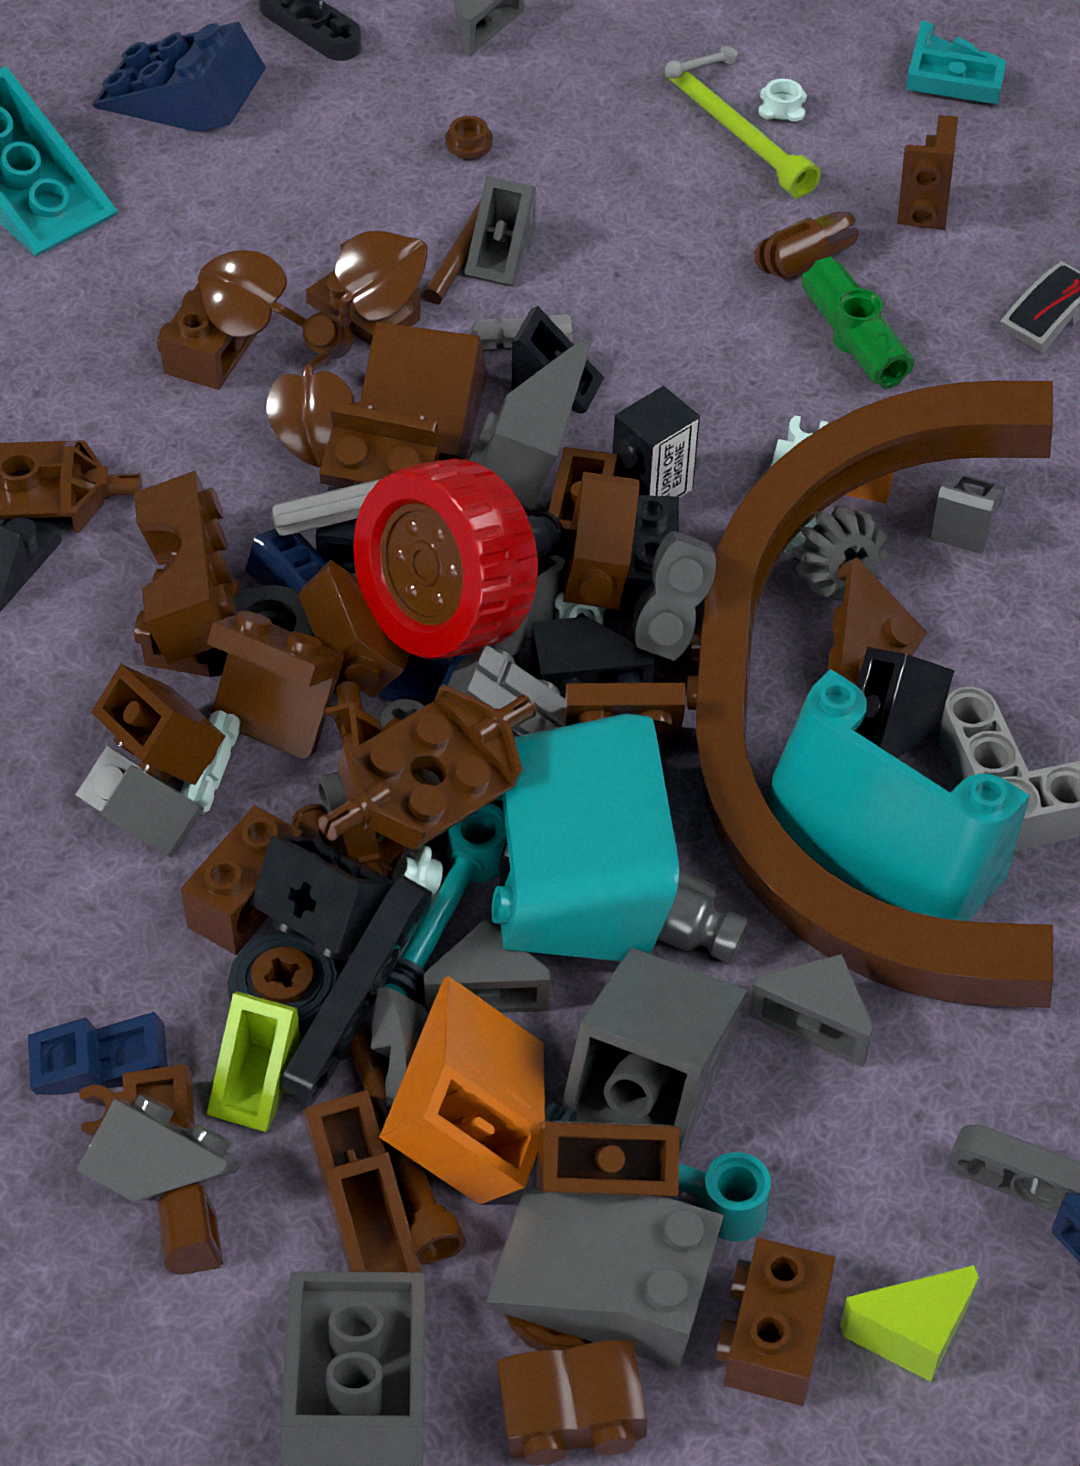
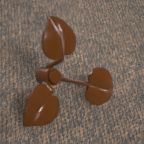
M367 231L350 239L341 249L336 262V277L339 283L348 290L341 298L340 314L337 317L329 312H318L306 319L276 302L286 289L287 276L275 260L263 253L250 250L227 252L215 257L200 270L198 282L204 307L211 322L218 329L233 337L244 338L254 336L267 327L271 319V313L274 311L302 327L305 344L318 354L316 358L304 366L303 377L295 374H285L277 378L267 398V415L274 433L281 443L302 461L314 467L321 466L333 428L330 414L333 403L351 404L354 402L350 387L338 375L329 371L313 374L321 365L330 364L331 359L342 358L351 349L353 334L348 326L352 322L349 316L351 302L354 300L358 313L370 321L384 320L398 313L412 298L425 271L428 246L423 240L386 231Z

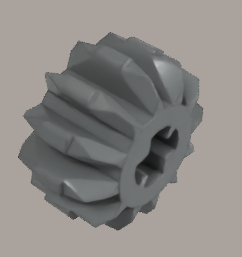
M835 505L830 515L825 511H815L816 525L813 528L799 527L806 539L805 543L792 548L795 556L801 560L795 570L798 572L799 577L807 582L810 590L819 596H831L836 600L844 601L846 582L838 579L839 569L842 564L856 557L877 579H882L876 567L878 563L890 558L886 550L881 547L887 536L884 534L883 529L875 525L872 516L862 510H851L846 506Z

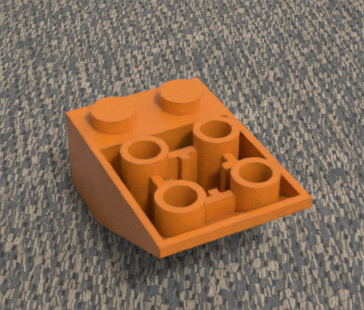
M450 976L443 978L379 1138L480 1205L523 1189L528 1181L538 1153L539 1122L545 1121L544 1043Z

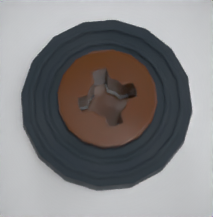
M279 932L261 936L243 947L232 962L227 983L230 1003L233 993L238 991L297 1008L300 1037H304L339 978L333 958L315 951L313 948L315 942L304 935ZM282 979L291 980L292 985L284 984Z

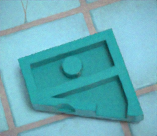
M921 20L908 72L906 89L998 105L1007 61L990 52L977 49L972 43L960 37L954 39L952 44L934 35V24Z

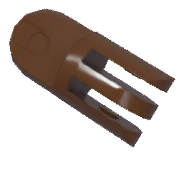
M847 211L830 213L815 220L812 218L802 219L759 242L754 252V261L759 270L764 273L773 274L776 277L785 279L794 278L807 272L814 265L815 261L830 257L855 244L859 236V230L848 227L854 225L856 219L853 214Z

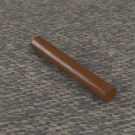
M480 201L423 292V297L426 301L439 305L468 259Z

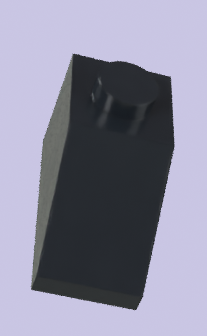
M867 647L857 687L863 691L867 700L866 714L855 732L892 756L899 758L940 726L955 670L905 653Z

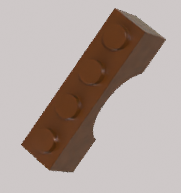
M192 471L134 493L137 525L158 565L167 563L172 550L179 551L176 560L169 569L159 578L142 588L145 624L167 664L215 648L207 644L212 623L236 615L234 601L226 586L227 583L232 582V576L228 563L222 551L228 549V544L218 521L224 518L223 509L213 487L204 489L196 471Z

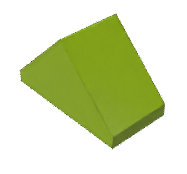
M238 991L233 993L206 1115L263 1132L269 1130L284 1095L279 1089L281 1079L301 1043L297 1008Z
M972 1265L847 1297L840 1322L844 1337L931 1382L970 1306L979 1279L976 1268Z

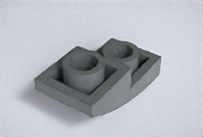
M389 987L377 988L375 1015L372 1020L371 1049L390 1058L389 1070L385 1080L386 1098L384 1107L390 1110L429 1014L424 1005Z

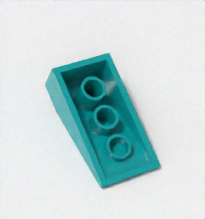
M5 66L0 68V224L37 257L116 216L118 210L9 68Z

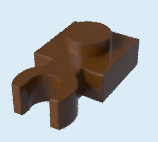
M185 1064L122 1073L123 1092L113 1093L101 1085H90L79 1091L80 1099L85 1103L95 1104L97 1102H104L105 1113L99 1120L81 1123V1131L91 1137L95 1136L114 1099H132L136 1101L140 1093L174 1110V1114L170 1119L173 1123L191 1133L195 1127L191 1069Z

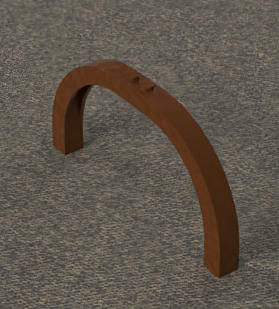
M975 381L925 387L890 396L858 408L826 424L799 442L769 468L750 489L733 514L716 550V572L712 586L705 596L702 627H695L691 638V660L699 662L698 676H688L687 708L688 710H696V738L704 796L719 840L729 860L748 888L773 916L801 940L828 958L842 954L848 969L869 980L906 993L947 1002L987 1006L1050 1008L1053 988V925L951 920L911 912L881 902L852 888L827 872L794 842L767 806L757 786L747 756L746 724L755 616L763 588L772 569L790 542L801 531L799 527H805L815 518V511L822 512L826 507L858 487L898 470L931 462L968 458H1050L1053 431V381Z

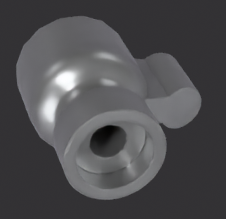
M682 871L679 875L674 903L657 939L683 951H690L698 946H705L712 957L732 964L745 937L750 920L731 911L724 914L718 913L714 909V897L717 886Z

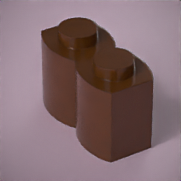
M601 1341L580 1345L566 1351H531L497 1360L498 1382L510 1458L525 1457V1462L528 1464L547 1465L562 1460L566 1457V1451L576 1448H594L597 1454L615 1455L632 1449L635 1446V1441L646 1438L647 1414L634 1341Z

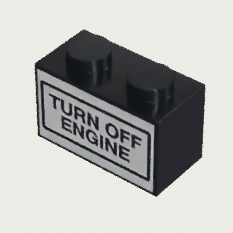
M664 385L615 414L613 453L617 454L616 476L639 480V495L678 496L680 498L691 491L694 487L700 415Z

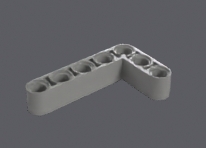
M961 687L948 695L938 740L957 785L971 775L979 773L994 774L1030 795L1015 851L1080 837V761L1028 771L1001 711L989 693L976 687Z

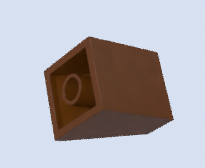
M376 322L360 402L369 404L379 411L399 415L417 413L425 416L430 421H434L439 425L441 452L438 461L466 459L488 377L480 336Z

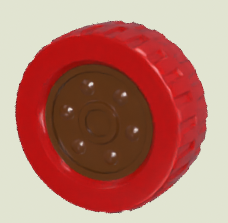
M467 459L426 462L403 468L384 476L365 497L359 510L354 533L355 570L365 601L379 627L390 640L410 654L425 659H445L476 652L487 645L493 646L504 641L506 637L511 636L520 627L529 613L534 600L538 578V559H541L543 556L548 557L559 553L565 541V532L561 521L552 513L541 512L535 516H527L512 489L489 468Z

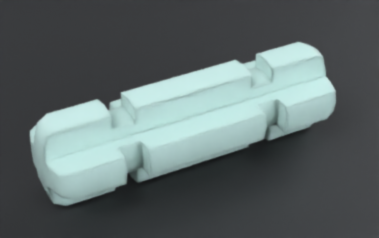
M222 710L212 713L209 721L226 737L219 746L214 760L206 767L196 785L185 781L181 789L182 794L204 807L201 814H205L210 810L215 797L214 792L218 789L230 758L231 747L235 745L240 732V719L235 714H227Z

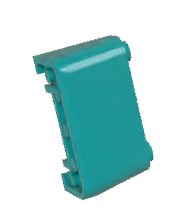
M830 669L811 688L763 797L767 806L784 831L809 857L827 872L852 888L881 902L911 912L943 919L969 921L1008 877L1030 795L1001 777L985 773L967 777L951 793L855 732L865 718L867 700L863 691L855 684Z
M626 713L514 737L523 771L516 787L495 799V801L503 802L510 872L505 886H497L494 891L491 910L493 922L501 924L503 949L622 961L631 947L651 954L674 903L679 883L678 854L653 719L650 716Z

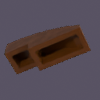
M368 1090L304 1108L301 1111L349 1272L422 1273L418 1257L415 1255L412 1235L388 1152H385L382 1139L379 1138L380 1131Z

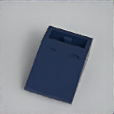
M239 21L222 26L212 23L203 27L198 32L186 35L177 32L165 37L162 41L150 44L142 41L128 47L123 52V60L114 73L110 74L103 81L102 85L104 88L92 105L94 108L201 132L231 125L265 71L266 66Z

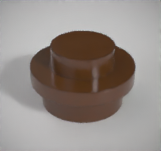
M462 116L451 123L450 129L445 135V145L448 151L457 157L466 159L478 158L491 150L493 135L483 119L476 116Z

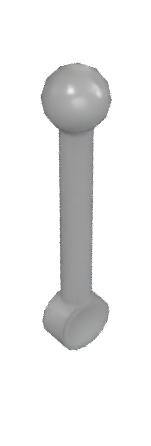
M722 46L719 53L681 63L677 60H671L665 66V73L669 78L677 79L683 72L718 62L733 64L738 52L732 47Z

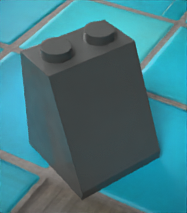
M631 947L580 1023L561 1108L564 1107L565 1112L568 1109L576 1111V1122L680 1127V1162L735 1039L748 990Z

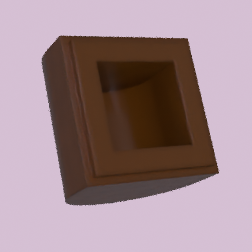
M199 1182L169 1190L161 1195L157 1201V1211L165 1268L179 1275L221 1268L220 1265L223 1264L216 1211L203 1185L200 1186Z

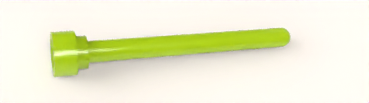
M689 71L683 72L677 79H671L666 75L678 88L776 169L779 185L793 198H800L816 188L820 181L821 170L804 155H788Z

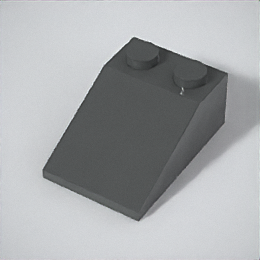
M582 339L507 394L499 415L489 411L478 442L484 444L485 447L483 449L475 445L469 458L470 461L489 468L502 478L519 499L527 516L530 515L559 452L591 346L590 342Z
M525 1187L486 1299L485 1308L592 1342L631 1340L634 1341L636 1356L679 1369L724 1215L664 1196L545 1192L534 1187Z
M291 1271L280 1424L281 1466H423L425 1273Z

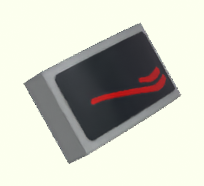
M1063 261L1053 266L1006 313L1000 321L1001 329L1044 353L1068 322L1074 325L1080 319V271Z

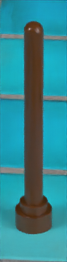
M363 1021L348 1049L363 1088L369 1092L376 1121L380 1131H382L390 1110L384 1108L386 1074L377 1051L371 1049L372 1039L365 1021ZM385 1142L413 1213L409 1224L411 1226L410 1232L415 1255L418 1257L419 1263L429 1265L455 1256L466 1244V1239L457 1216L452 1212H447L445 1206L437 1204L423 1167Z

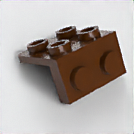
M239 611L237 615L213 622L207 644L227 652L228 655L212 713L222 710L227 714H235L241 722L239 726L240 733L297 758L304 759L313 755L317 749L327 716L325 708L330 706L345 654L322 645L323 643L313 636L288 631L272 624L269 618L250 611Z

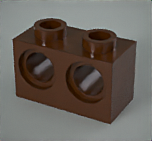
M256 805L252 806L181 887L187 928L234 955L238 954L269 917L266 913L250 905L271 836L304 837L302 830Z

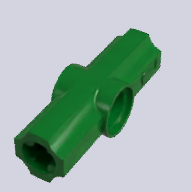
M831 256L815 261L814 265L803 274L802 288L833 328L832 340L834 345L840 351L852 354L873 384L881 385L884 390L900 385L901 381L913 371L914 358L881 316L883 306L881 298L873 291L860 288L842 263L835 262Z

